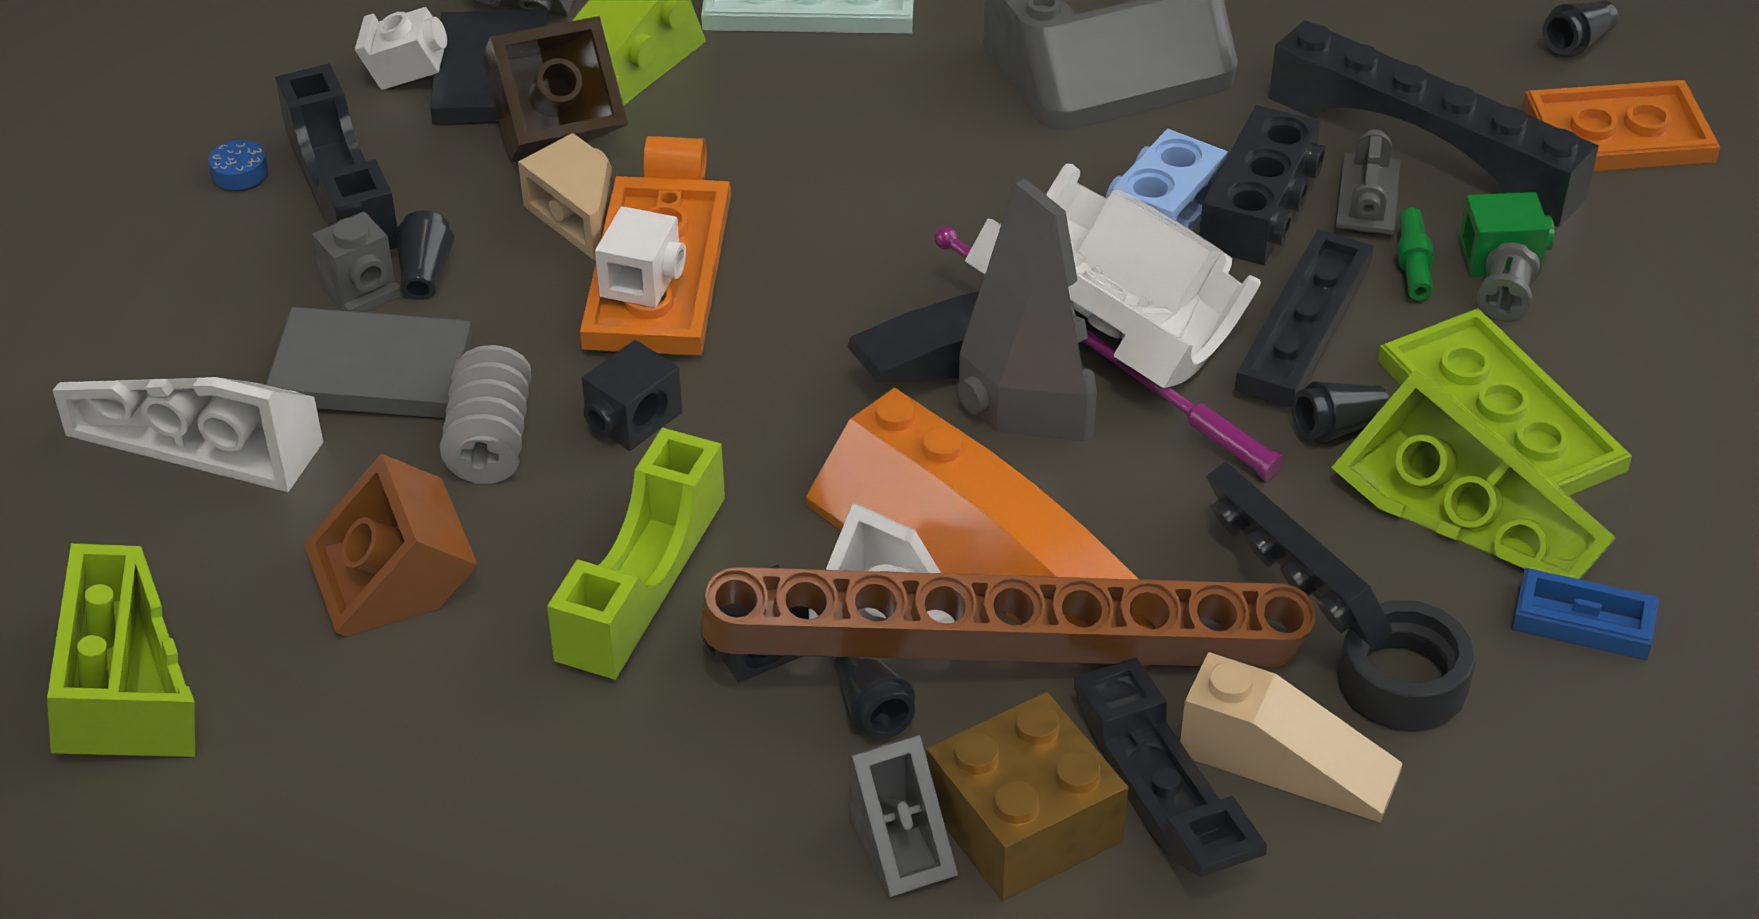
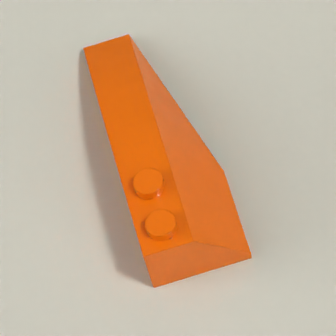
M895 387L850 418L806 495V506L841 531L853 503L914 529L941 573L1138 579L1090 531L1038 486L988 448ZM1006 612L1007 617L1021 622L1018 617ZM1064 615L1068 622L1075 626L1090 627L1086 620L1078 615ZM1131 616L1141 627L1156 629L1154 624L1147 618Z

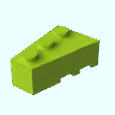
M589 0L572 20L576 21L600 16L623 105L706 42L691 0Z
M71 543L47 694L51 753L195 757V701L190 687L185 684L179 667L178 652L173 638H170L162 617V605L141 546Z

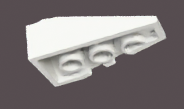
M219 377L59 382L53 389L63 428L68 437L285 492L290 491L323 444L315 398L313 396L260 383Z

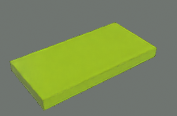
M1479 308L1380 345L1377 362L1400 385L1403 384L1414 370L1430 376L1568 496L1628 472L1632 455Z

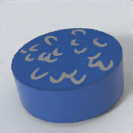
M233 140L223 143L212 150L208 157L213 182L227 190L239 191L252 188L262 182L268 173L265 151L261 145L253 141Z

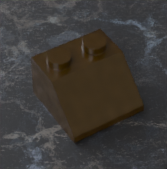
M600 16L490 37L482 57L510 163L520 161L571 133H574L583 141L589 142L627 126L628 120Z

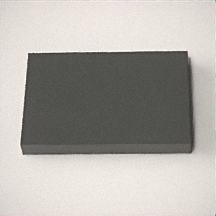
M291 307L266 385L313 396L316 408L446 418L445 410L449 400V388L452 383V370L456 360L466 351H469L472 339L471 321Z

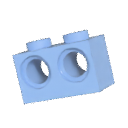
M1167 128L1151 146H1145L1140 151L1134 165L1123 176L1119 175L1114 178L1108 188L1106 198L1111 191L1119 188L1192 231L1201 221L1202 203L1227 159L1228 151Z

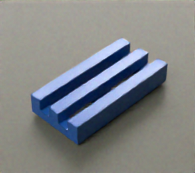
M1525 568L1512 630L1647 660L1652 646L1659 597Z

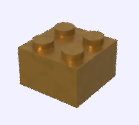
M1048 692L926 748V759L945 828L1002 902L1123 842L1128 786Z

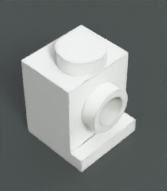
M427 7L407 13L395 12L382 21H378L373 13L363 18L355 51L380 89L384 90L438 73L444 48L447 46V35L442 22L437 17H432Z

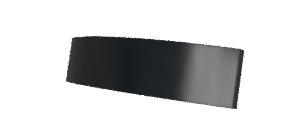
M1137 658L1074 677L1075 692L1105 760L1128 786L1127 798L1145 826L1180 865L1198 877H1203L1267 854L1266 842L1233 795L1223 799L1218 797L1166 722L1167 701Z

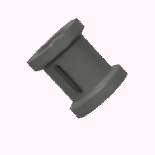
M1513 242L1502 243L1488 254L1485 266L1488 277L1480 284L1476 299L1480 309L1486 315L1497 320L1512 321L1523 317L1530 309L1532 293L1529 285L1538 278L1540 262L1538 256L1525 245ZM1508 259H1512L1510 271L1508 274L1507 269H1505L1506 262ZM1509 290L1512 298L1510 304L1506 305L1505 301Z

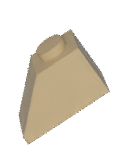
M571 133L518 161L523 206L590 258L596 260L595 250L602 238L611 200L610 178L612 176V168L608 158L601 150L591 147L574 133Z

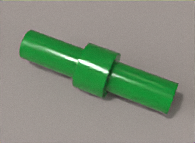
M1410 207L1402 210L1399 214L1402 238L1397 243L1398 261L1400 268L1406 272L1409 296L1414 300L1422 301L1428 299L1433 293L1430 268L1434 264V252L1431 239L1425 235L1422 212L1417 208Z

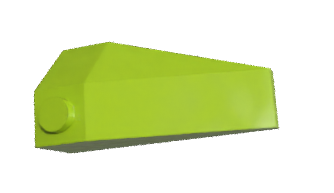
M1414 370L1331 467L1380 510L1419 524L1522 568L1581 579L1616 539L1610 531L1434 379L1417 370Z

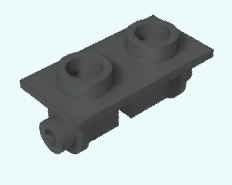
M1372 129L1362 135L1358 140L1356 154L1344 153L1336 228L1352 229L1363 233L1394 234L1401 159L1390 158L1392 142L1381 130Z

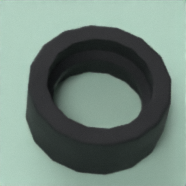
M1390 600L1379 603L1393 631L1370 647L1354 631L1348 628L1344 637L1339 665L1341 690L1352 707L1372 722L1396 730H1425L1445 724L1462 710L1469 693L1476 663L1473 639L1460 621L1441 608L1410 600ZM1389 647L1410 648L1425 653L1436 660L1447 674L1442 678L1425 683L1404 682L1385 675L1371 664L1367 656L1375 651Z

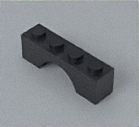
M330 63L275 76L285 131L328 227L344 218L365 212L388 236L390 250L397 248L395 237L397 221L392 192L377 160L365 161L352 125L345 94Z

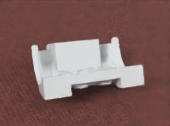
M1065 164L1046 195L1066 211L1078 279L1076 283L1068 287L1073 309L1087 317L1088 322L1098 330L1114 338L1123 339L1113 355L1115 358L1162 388L1183 383L1204 365L1212 353L1226 339L1261 284L1260 279L1249 275L1243 284L1228 274L1232 266V258L1177 221L1119 188L1111 191L1108 197L1105 198L1077 183L1080 177V170L1073 164ZM987 219L965 259V262L984 274L986 273L1001 224L993 219Z

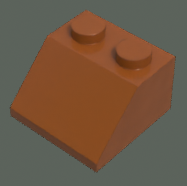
M384 454L379 455L304 543L335 632L346 637L439 610L478 566L442 478Z

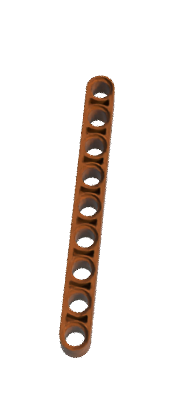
M733 567L723 569L714 574L708 582L700 627L702 636L710 646L720 652L730 654L1117 664L1137 658L1141 665L1202 666L1208 652L1257 668H1276L1292 661L1315 624L1316 611L1313 602L1302 590L1291 585L1273 583ZM727 604L740 605L749 614L744 617L735 618L721 612L719 607ZM795 606L808 607L815 611L818 617L808 620L801 619L793 615L789 609ZM863 608L876 609L883 613L887 619L877 622L871 621L861 616L858 610ZM927 611H944L955 622L947 624L937 622L929 616ZM995 613H1011L1019 618L1022 625L1006 624ZM1064 615H1078L1085 619L1090 627L1075 626L1068 622ZM1131 616L1147 618L1154 624L1156 629L1141 627ZM1199 618L1213 620L1221 627L1222 631L1209 629L1203 625ZM1266 620L1277 621L1285 627L1288 633L1278 632Z

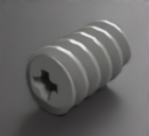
M498 345L476 347L466 351L456 360L452 370V383L448 392L449 400L446 405V418L443 423V436L440 441L441 459L451 472L459 478L474 484H493L506 480L516 472L520 463L518 455L522 449L521 436L525 429L526 401L529 397L528 385L532 374L530 364L524 356L511 348Z

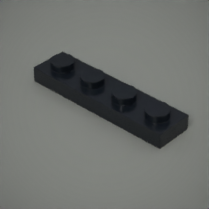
M1317 230L1236 374L1235 391L1292 408L1295 394L1299 390L1304 389L1371 264L1374 245Z
M1225 461L1205 476L1218 501L1211 505V508L1226 530L1233 536L1243 532L1250 548L1267 567H1271L1277 562L1281 566L1280 570L1289 585L1302 590L1308 597L1311 595L1315 596L1320 610L1335 629L1343 633L1350 628L1370 647L1393 631L1370 585L1229 463Z

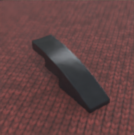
M979 292L960 295L904 313L851 336L847 347L877 383L959 378L960 351ZM1074 309L1075 316L1085 319L1087 329L1090 324L1088 318Z

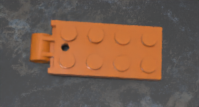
M647 136L644 148V177L616 176L602 238L621 206L675 216L678 219L679 242L684 243L686 246V260L681 276L678 279L672 278L656 308L600 297L597 266L595 264L580 329L582 350L618 352L632 341L637 340L659 354L702 356L731 199L730 181L705 180L707 158L705 138Z

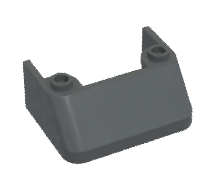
M985 0L983 45L1037 120L1049 128L1058 130L1074 129L1222 92L1232 87L1236 81L1238 58L1224 0H1133L1075 14L1063 0Z

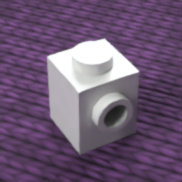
M623 206L620 207L595 250L599 296L654 308L657 307L672 278L678 279L681 276L685 265L686 246L684 243L679 242L677 217Z

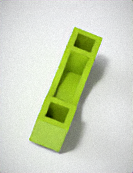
M661 428L634 471L633 488L628 511L612 549L599 565L577 559L547 605L555 662L616 680L725 499L721 443Z

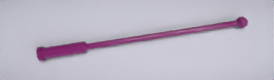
M943 226L935 232L934 241L940 249H952L966 259L971 248L958 239L957 233L952 227ZM1087 330L1088 338L1083 340L1084 343L1187 414L1188 423L1257 471V476L1265 482L1271 480L1280 470L1284 462V455L1276 450H1269L1204 403L1194 405L1170 387L1162 388L1115 358L1113 355L1116 349Z

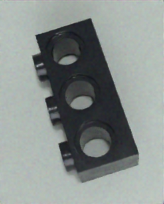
M1255 105L1202 203L1199 236L1230 257L1265 265L1274 245L1283 246L1285 244L1292 222L1291 211L1300 212L1302 210L1308 192L1309 177L1317 179L1321 171L1326 150L1324 145L1318 144L1321 121Z

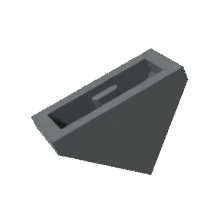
M915 734L848 755L849 820L886 895L892 897L957 876V868L920 735Z

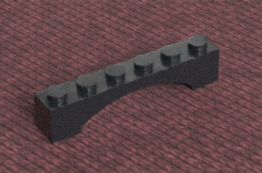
M1304 20L1275 45L1269 99L1314 119L1328 108H1351L1381 113L1416 125L1450 143L1485 169L1507 193L1536 192L1544 215H1550L1554 226L1560 227L1587 199L1599 145L1578 137L1569 130L1545 123L1525 114L1518 108L1508 107L1484 97L1468 87L1456 85L1426 72L1419 66L1407 64L1381 53L1370 45L1360 44L1334 33L1320 24H1313Z

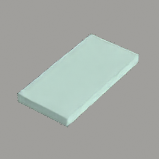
M703 0L701 13L702 30L912 34L914 0Z

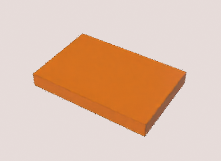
M1685 80L1525 91L1522 106L1525 114L1557 128L1569 130L1578 137L1599 145L1593 171L1717 162L1721 147Z

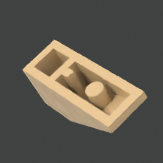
M1208 652L1185 700L1180 742L1194 761L1381 823L1400 776L1403 763L1277 674Z

